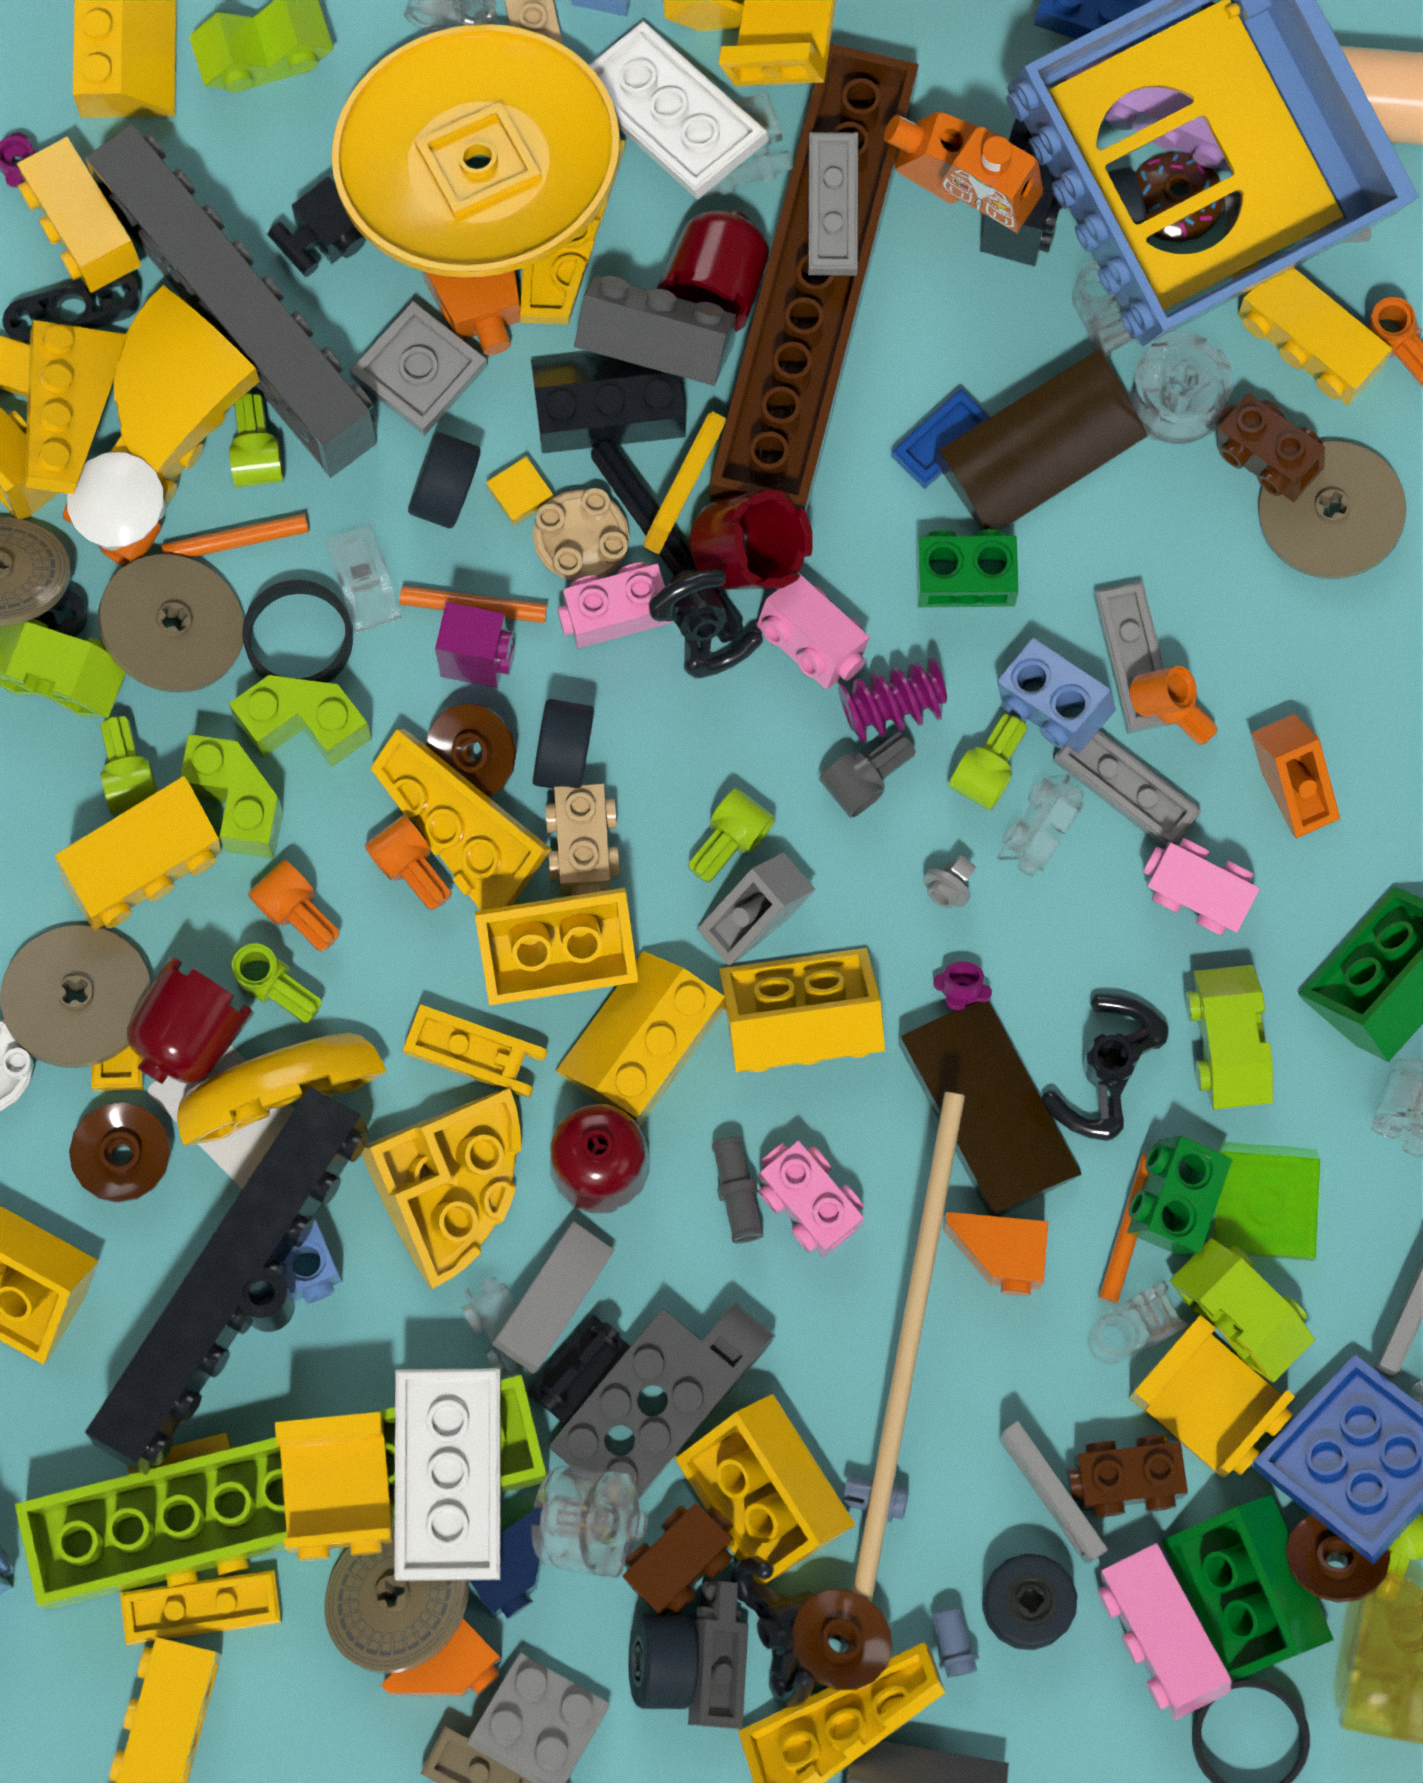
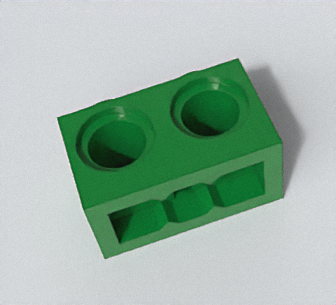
M989 529L977 532L976 536H956L955 532L949 530H936L929 532L927 536H919L916 549L917 608L1015 606L1019 592L1017 535H1005L1001 530ZM939 559L947 560L954 566L955 571L948 575H939L930 568V564ZM985 559H994L1002 564L1004 570L999 574L991 575L982 571L978 564Z
M1183 1136L1159 1139L1158 1143L1151 1148L1145 1162V1169L1148 1173L1143 1188L1134 1196L1131 1202L1129 1217L1132 1219L1127 1233L1179 1256L1200 1254L1233 1159ZM1181 1159L1186 1162L1189 1169L1186 1182L1181 1179L1178 1172ZM1165 1206L1170 1209L1173 1216L1170 1229L1164 1225L1162 1220V1212Z

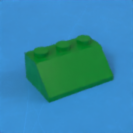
M1395 886L1298 993L1305 1003L1355 1046L1387 1062L1397 1054L1423 1024V899Z
M1272 1494L1234 1507L1161 1540L1179 1584L1230 1676L1231 1682L1334 1640L1316 1596L1303 1589L1289 1571L1286 1548L1290 1535Z

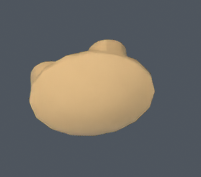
M597 488L563 492L547 501L537 511L532 533L535 552L544 566L560 578L571 581L589 575H597L601 579L615 571L626 556L630 539L626 518L618 506L610 500L608 494L602 489Z

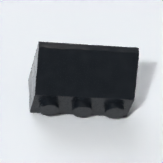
M597 353L531 360L542 454L594 448L607 439L612 440L615 445L686 437V415L680 376Z

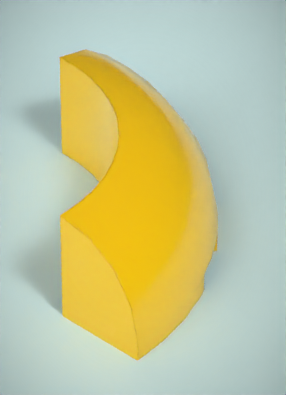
M349 1032L307 1040L250 1059L199 1083L185 1093L179 1102L177 1123L183 1146L220 1141L248 1125L269 1117L270 1109L285 1106L297 1099L300 1102L309 1086L328 1097L356 1091L386 1072L384 1063L375 1047L361 1035Z

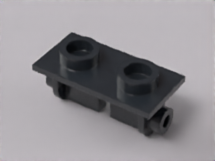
M593 1314L528 1389L527 1393L566 1425L631 1346L619 1337V1332L607 1322L603 1323Z

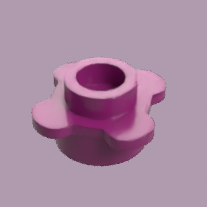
M13 133L0 141V171L5 176L6 184L13 188H18L17 185L24 182L17 164L12 162L13 158L20 157L22 161L39 152L34 151L27 136L23 133Z
M954 962L947 966L944 973L937 974L933 980L934 988L942 991L947 998L946 1005L954 1010H962L976 1001L987 1002L992 996V989L983 984V971L980 967L970 962Z

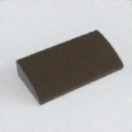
M1097 349L941 448L936 454L934 461L940 466L942 473L981 531L989 529L1003 530L1147 437V433L1119 379L1100 349Z
M989 1001L975 1002L962 1010L953 1011L900 1036L898 1045L939 1121L945 1092L965 1095L955 1152L989 1216L1000 1217L1082 1175Z

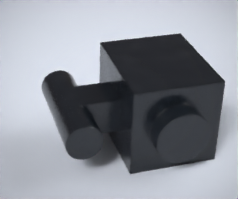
M329 176L291 205L295 224L300 229L292 234L282 222H279L271 227L267 233L269 238L304 277L310 276L319 266L317 261L309 254L316 247L333 264L342 256L348 258L357 253L366 241V238L354 226L339 198L336 184Z

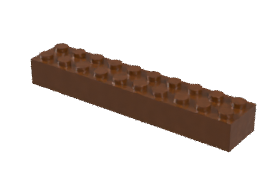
M830 43L824 83H815L716 458L710 481V503L725 497L750 492L778 490L786 493L785 497L792 502L796 509L803 508L806 513L808 512L899 153V148L884 141V132L888 123L895 115H899L907 120L909 118L917 85L919 64ZM809 132L858 133L857 276L808 275Z

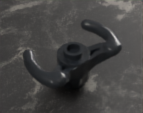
M722 569L686 570L680 572L671 579L669 585L665 586L649 601L651 618L658 622L674 621L679 628L681 635L685 638L684 670L690 676L698 679L719 674L736 666L748 658L763 642L762 634L757 630H751L724 652L710 656L711 639L723 629L727 621L726 612L714 588L720 587L726 582V574Z
M1095 994L1091 998L1090 1005L1096 1012L1119 1013L1139 1021L1142 1025L1141 1030L1127 1036L1120 1033L1097 1036L1085 1055L1083 1070L1087 1080L1096 1087L1099 1117L1089 1119L1080 1115L1069 1107L1058 1092L1054 1090H1047L1042 1096V1101L1052 1116L1070 1131L1090 1139L1110 1141L1116 1138L1124 1128L1121 1094L1141 1055L1153 1049H1159L1166 1044L1169 1027L1167 1022L1154 1009L1137 999L1119 994ZM1138 1043L1134 1050L1131 1046ZM1114 1090L1110 1098L1111 1104H1108L1107 1091Z
M759 1556L744 1557L736 1564L731 1576V1582L738 1583L737 1599L753 1609L760 1618L757 1621L759 1638L765 1648L772 1649L773 1665L768 1683L769 1689L775 1701L787 1707L802 1705L812 1693L815 1678L807 1670L798 1672L800 1663L793 1651L791 1629L798 1610L811 1596L816 1594L812 1595L810 1591H806L792 1597H787L755 1582L753 1576L764 1580L769 1579L774 1573V1566L771 1562Z

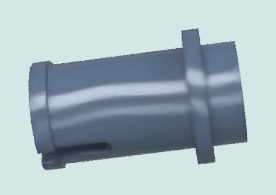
M849 1474L844 1491L845 1497L842 1501L844 1507L868 1511L873 1481ZM895 1481L887 1517L888 1522H892L893 1518L903 1520L909 1489L900 1487L901 1482Z
M962 1608L948 1610L930 1617L931 1622L934 1624L943 1660L938 1663L939 1669H945L947 1678L977 1671L975 1661L980 1659L978 1653L972 1652Z

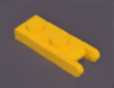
M421 1004L402 1050L403 1054L502 1090L510 1088L513 1094L525 1098L531 1097L534 1088L516 1080L525 1056H528L535 1060L544 1061L548 1052L540 1046Z

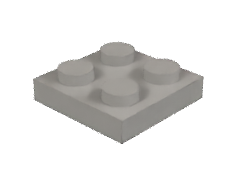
M412 301L350 370V374L353 380L425 436L487 367V359Z
M520 1652L471 1734L467 1745L532 1783H566L607 1713L610 1703Z

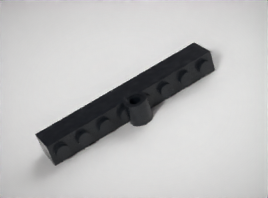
M309 1086L86 1429L85 1434L96 1447L142 1474L147 1475L153 1465L159 1466L168 1456L173 1446V1438L171 1437L181 1421L187 1422L197 1411L202 1399L200 1391L209 1377H217L224 1369L230 1356L228 1348L238 1332L244 1334L251 1326L263 1332H273L289 1323L295 1311V1301L282 1277L286 1268V1264L283 1262L294 1246L297 1248L302 1246L308 1238L313 1227V1220L311 1219L321 1203L327 1205L337 1193L341 1183L339 1175L348 1161L355 1162L364 1151L368 1141V1136L366 1135L368 1130L361 1114ZM266 1294L274 1295L273 1300L269 1304L264 1306L257 1305L258 1300Z

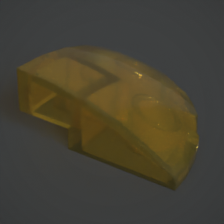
M1389 1571L1379 1588L1374 1593L1360 1600L1346 1666L1348 1668V1675L1338 1718L1342 1729L1423 1744V1589Z

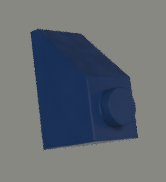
M544 1503L501 1532V1580H469L493 1618L503 1612L506 1618L509 1619L533 1602L529 1594L536 1590L538 1586L551 1519L550 1512Z

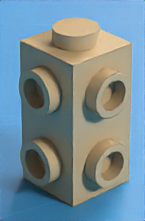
M604 784L582 785L580 788L554 787L555 802L545 803L547 833L557 832L558 851L549 852L550 881L560 880L562 895L575 896L611 890L610 877L620 876L618 847H608L607 829L617 828L615 799H605Z

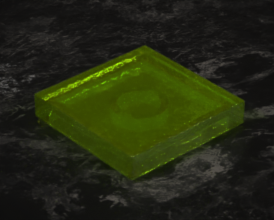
M1219 1151L1218 1153L1233 1160L1215 1210L1213 1239L1228 1249L1235 1245L1248 1256L1314 1261L1316 1259L1320 1158Z

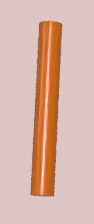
M305 514L165 543L161 544L163 554L193 558L309 533Z
M402 586L400 592V605L444 611L445 603L451 602L504 613L505 619L546 623L548 604Z
M1148 1154L1141 1155L1098 1297L1103 1301L1118 1304L1138 1239V1237L1127 1233L1132 1219L1129 1217V1208L1134 1196L1143 1188L1148 1173L1145 1169Z

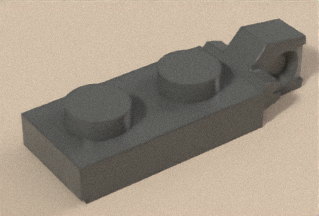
M725 1581L703 1582L700 1607L696 1609V1619H694L699 1651L698 1682L693 1702L689 1706L688 1725L725 1729H741V1726H743L748 1624L742 1623L741 1611L736 1610L738 1583Z

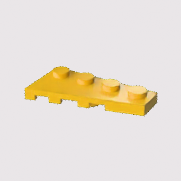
M620 140L618 170L625 151V140ZM612 189L596 217L576 238L556 253L523 268L520 308L521 323L569 325Z
M396 729L370 768L407 818H412L424 834L425 840L435 856L439 855L455 876L453 881L462 893L469 895L479 910L513 905L551 851L548 845L406 729Z

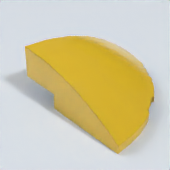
M164 285L149 298L126 333L127 337L123 344L120 358L116 363L114 377V401L117 403L123 439L130 454L142 458L156 471L158 478L224 422L223 413L260 382L256 368L241 352L196 310Z
M510 1088L450 1109L366 1144L361 1154L402 1242L429 1289H433L453 1278L481 1254V1245L488 1238L494 1226L504 1221L511 1206L516 1190V1185L512 1181L516 1154L521 1151L522 1145L517 1108Z

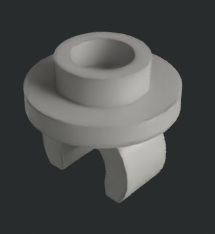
M960 854L954 863L950 861L943 870L930 869L923 879L928 889V896L935 903L946 908L965 906L970 899V892L964 884L972 875L976 866Z

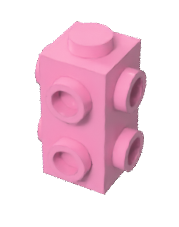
M643 562L629 564L619 569L617 575L599 579L597 575L576 579L570 584L571 587L563 589L564 606L557 607L564 636L573 634L577 649L672 623V621L658 622L651 618L649 613L650 599L665 587L658 563L646 566V563Z
M800 574V578L796 582L784 588H779L766 598L756 627L763 632L765 638L771 644L779 646L790 656L805 675L814 678L827 690L841 678L849 681L861 670L866 661L863 653L870 636L863 631L856 620L847 617L837 608L819 587L812 585Z
M1184 837L1179 846L1170 841L1164 850L1156 846L1142 872L1150 876L1146 886L1155 890L1151 900L1178 913L1182 905L1199 913L1196 920L1197 924L1221 936L1226 928L1237 933L1260 890L1259 887L1250 883L1254 874L1230 861H1227L1224 869L1208 862L1206 858L1210 851Z
M798 1140L788 1149L782 1143L761 1161L764 1169L759 1174V1182L763 1187L758 1190V1193L773 1212L778 1214L784 1210L795 1223V1226L790 1230L807 1252L810 1253L816 1248L824 1258L862 1227L864 1217L860 1211L864 1209L863 1203L846 1184L839 1189L827 1174L832 1170L830 1164L814 1146L806 1150Z

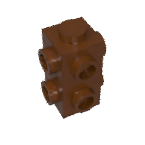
M1247 393L1238 405L1232 403L1227 406L1217 420L1218 449L1223 459L1237 469L1244 467L1256 475L1261 486L1275 496L1282 494L1292 502H1295L1324 469L1325 446H1323L1319 436L1309 428L1300 427L1299 429L1285 419L1282 411L1268 400L1259 401Z
M1153 1435L1137 1438V1447L1116 1449L1115 1441L1086 1444V1453L1078 1454L1074 1459L1075 1467L1067 1468L1070 1496L1072 1499L1079 1498L1081 1510L1094 1509L1095 1518L1125 1514L1124 1505L1145 1503L1147 1512L1176 1508V1499H1181L1188 1494L1181 1442L1167 1443L1166 1435Z
M696 1502L688 1510L681 1505L661 1525L665 1533L651 1547L646 1542L641 1544L624 1562V1565L629 1569L622 1576L624 1581L656 1614H667L669 1611L673 1615L679 1614L697 1595L692 1587L705 1574L711 1579L716 1577L733 1559V1556L728 1552L734 1546L733 1539L728 1535L733 1526L713 1505L706 1511Z

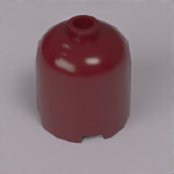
M735 210L702 212L689 220L683 228L659 280L657 289L667 290L673 293L676 298L693 303H714L720 306L723 311L736 314L737 332L744 328L747 323L766 269L769 255L767 241L763 233L741 212Z
M761 490L725 497L705 506L694 519L689 535V552L693 564L698 571L722 569L726 574V582L718 587L720 589L784 588L800 578V574L797 573L802 567L804 558L811 556L813 551V531L807 513L803 508L796 509L792 502L785 497L786 493L778 490Z
M170 956L131 1017L127 1026V1040L130 1048L142 1059L137 1068L155 1081L163 1084L167 1077L180 1083H195L203 1080L214 1069L255 1012L245 1004L238 1012L229 1005L234 995L194 968H192L188 976L179 972L178 969L182 962L173 956Z
M607 1104L586 1105L570 1112L557 1126L550 1143V1175L558 1192L573 1207L589 1213H612L617 1208L628 1204L643 1190L649 1175V1151L638 1123L624 1110ZM598 1138L605 1140L607 1145L599 1144ZM592 1140L594 1147L589 1151L588 1144ZM598 1151L604 1152L602 1154H597Z

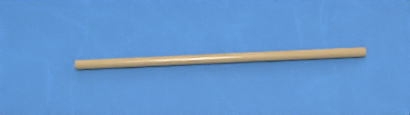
M945 1092L853 1587L854 1593L866 1597L870 1602H872L965 1099V1095Z

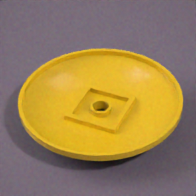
M493 24L465 25L433 32L403 45L383 58L362 78L348 97L335 127L332 143V168L338 195L347 215L359 232L378 250L408 267L426 273L461 278L486 277L519 270L547 258L569 244L590 224L604 205L613 187L620 159V134L617 115L606 87L593 69L572 50L549 37L522 28ZM476 155H485L491 158L490 163L481 169H473L466 165L469 159Z

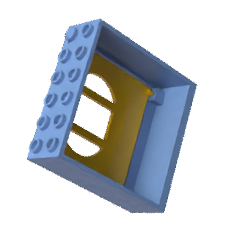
M1152 0L1029 63L1021 69L1006 87L1009 92L1006 100L1015 119L1018 118L1019 122L1024 121L1032 136L1029 139V145L1034 157L1040 165L1046 164L1055 180L1052 183V189L1056 199L1064 209L1070 208L1078 224L1075 226V233L1081 246L1086 252H1093L1101 267L1097 273L1103 288L1110 296L1115 294L1123 309L1120 317L1126 332L1132 339L1138 338L1142 347L1388 219L1419 198L1317 0H1222L1049 90L1046 88V86L1213 1ZM1159 87L1177 91L1192 100L1190 105L1103 150L1097 148V136L1101 122L1110 107L1123 96L1139 89ZM1199 117L1204 118L1232 171V176L1141 224H1135L1106 171V165ZM1236 191L1241 193L1239 213L1234 225L1228 234L1211 248L1191 254H1174L1157 249L1146 242L1147 237ZM1344 217L1345 221L1259 266L1258 261ZM1230 276L1233 279L1167 315L1164 312Z

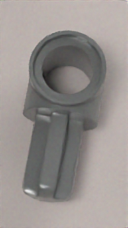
M899 732L867 756L859 752L856 754L854 752L845 754L822 773L819 781L849 818H853L869 808L882 796L885 788L883 779L914 757L916 751L911 741Z

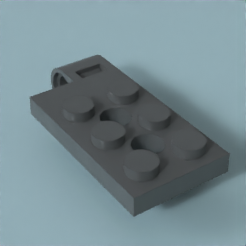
M737 1302L728 1309L703 1340L662 1308L550 1443L548 1448L627 1514L725 1395L731 1392L746 1372L761 1357L776 1335ZM653 1385L662 1388L668 1398L666 1409L657 1416L647 1415L639 1404L642 1391ZM618 1425L628 1427L635 1437L633 1449L624 1456L615 1455L607 1446L609 1431Z

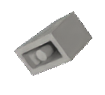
M783 852L753 867L697 930L728 966H731L785 923L816 889Z

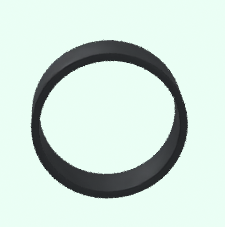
M305 580L281 582L263 591L250 605L245 615L242 629L244 647L250 664L262 679L268 675L279 676L263 667L252 653L251 633L256 619L275 600L288 595L306 594L323 599L337 610L345 624V638L340 653L327 668L315 675L295 679L324 683L332 681L347 664L353 645V634L349 616L339 598L326 587Z
M1241 1680L1231 1683V1690L1252 1687L1268 1691L1281 1699L1293 1713L1300 1733L1299 1754L1290 1773L1279 1782L1291 1783L1303 1769L1310 1749V1731L1303 1710L1289 1693L1272 1683L1261 1680ZM1213 1701L1201 1707L1195 1717L1192 1729V1747L1195 1759L1203 1774L1212 1783H1226L1211 1769L1201 1744L1202 1724L1207 1711L1215 1702Z

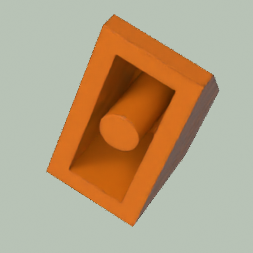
M1295 713L1251 732L1261 773L1291 833L1296 839L1341 819L1320 739Z
M955 1212L946 1213L943 1231L989 1285L1001 1286V1293L1013 1296H1030L1031 1289H1040L1043 1285L1049 1221Z
M462 1619L454 1636L432 1659L414 1669L392 1673L381 1686L391 1696L464 1697L470 1690L479 1695L500 1675L495 1666L501 1661V1658Z

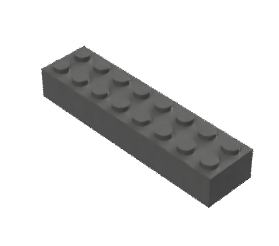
M131 124L85 157L91 176L123 227L183 300L215 327L256 368L260 381L255 385L257 390L330 478L376 445L373 426L377 423L370 412L373 404L367 394L358 384L355 383L350 387L341 377L340 373L343 371V368L334 354L327 347L320 351L312 342L310 337L313 336V332L305 319L297 311L290 315L280 301L284 297L276 284L267 275L262 279L259 278L250 267L254 264V261L247 249L239 240L230 243L221 232L225 226L220 217L209 204L201 207L192 197L195 189L180 169L172 172L163 162L166 154L151 134L148 133L143 137L134 125Z

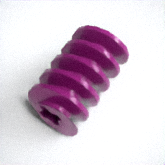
M934 657L928 659L926 672L919 663H910L908 679L899 668L891 669L889 684L880 673L872 674L870 690L862 679L859 678L852 682L851 695L842 684H838L839 696L850 729L856 733L861 742L867 741V728L870 725H873L880 737L886 736V721L892 720L899 731L905 730V715L908 714L912 716L918 726L923 725L925 709H929L937 721L941 720L943 704L947 703L944 680Z

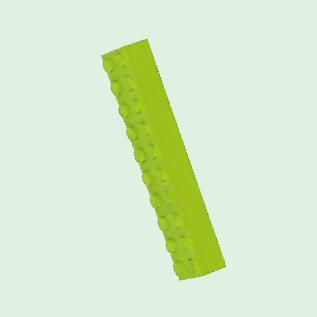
M522 1375L500 1380L501 1494L548 1482ZM395 1407L377 1412L381 1413L384 1422L392 1521H395ZM276 1437L150 1469L147 1475L138 1472L15 1504L36 1605L45 1611L164 1581L176 1575L215 1568L220 1564L230 1561L250 1559L285 1550L284 1538H287L280 1447L276 1443Z

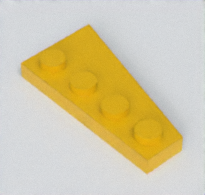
M37 320L33 321L30 331L24 488L74 495L114 382L116 363L120 358L122 347L127 337L126 334Z
M923 1642L890 1658L887 1668L873 1683L858 1690H835L829 1687L810 1696L802 1705L787 1707L739 1730L738 1733L753 1782L825 1783L945 1694L946 1691L933 1654L926 1643Z

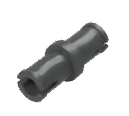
M741 1137L722 1139L714 1142L711 1146L721 1186L717 1188L720 1201H725L732 1232V1243L735 1244L752 1242L762 1238L764 1235L754 1198L758 1188L756 1180L750 1179L743 1148L744 1142Z

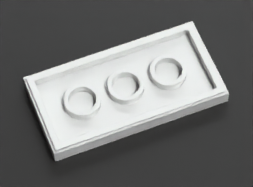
M644 21L589 65L608 91L617 115L619 129L697 200L769 141L767 131Z
M500 1369L396 1370L395 1581L501 1580Z

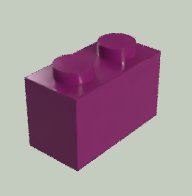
M446 602L435 646L440 677L498 689L501 673L509 675L511 672L515 653V646H512L513 631H508L506 628L505 614Z

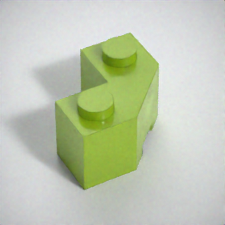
M274 0L254 17L217 12L189 35L204 86L226 89L230 93L241 92L249 88L312 71L317 67L318 62L334 50L318 0Z
M36 619L0 627L1 688L14 695L43 696L80 717L109 718L126 673L113 661L102 641L93 638H86L84 641L51 630L46 624Z
M268 675L229 703L234 720L263 758L302 730L305 731L331 767L372 739L367 721L338 684Z
M188 734L180 778L185 776L197 799L226 803L219 836L225 851L275 859L283 810L276 793L238 741Z
M1245 965L1194 971V991L1186 992V1008L1189 1021H1197L1203 1038L1204 1060L1196 1061L1195 1065L1199 1091L1207 1090L1213 1110L1273 1103V1059L1270 1042H1265V1032L1262 1024V1013H1265L1264 997L1254 966Z
M1210 1238L1203 1245L1201 1253L1195 1254L1169 1281L1191 1312L1197 1316H1203L1216 1329L1221 1331L1244 1363L1274 1383L1316 1340L1304 1323L1308 1316L1293 1299L1288 1296L1283 1298L1254 1270V1262L1243 1250L1235 1245L1228 1249Z

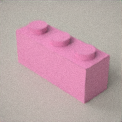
M1157 1543L1101 1570V1584L1103 1588L1097 1590L1099 1599L1111 1619L1119 1616L1127 1631L1126 1634L1121 1636L1124 1646L1135 1664L1143 1661L1152 1678L1146 1682V1685L1159 1710L1168 1707L1175 1721L1230 1693L1231 1678Z

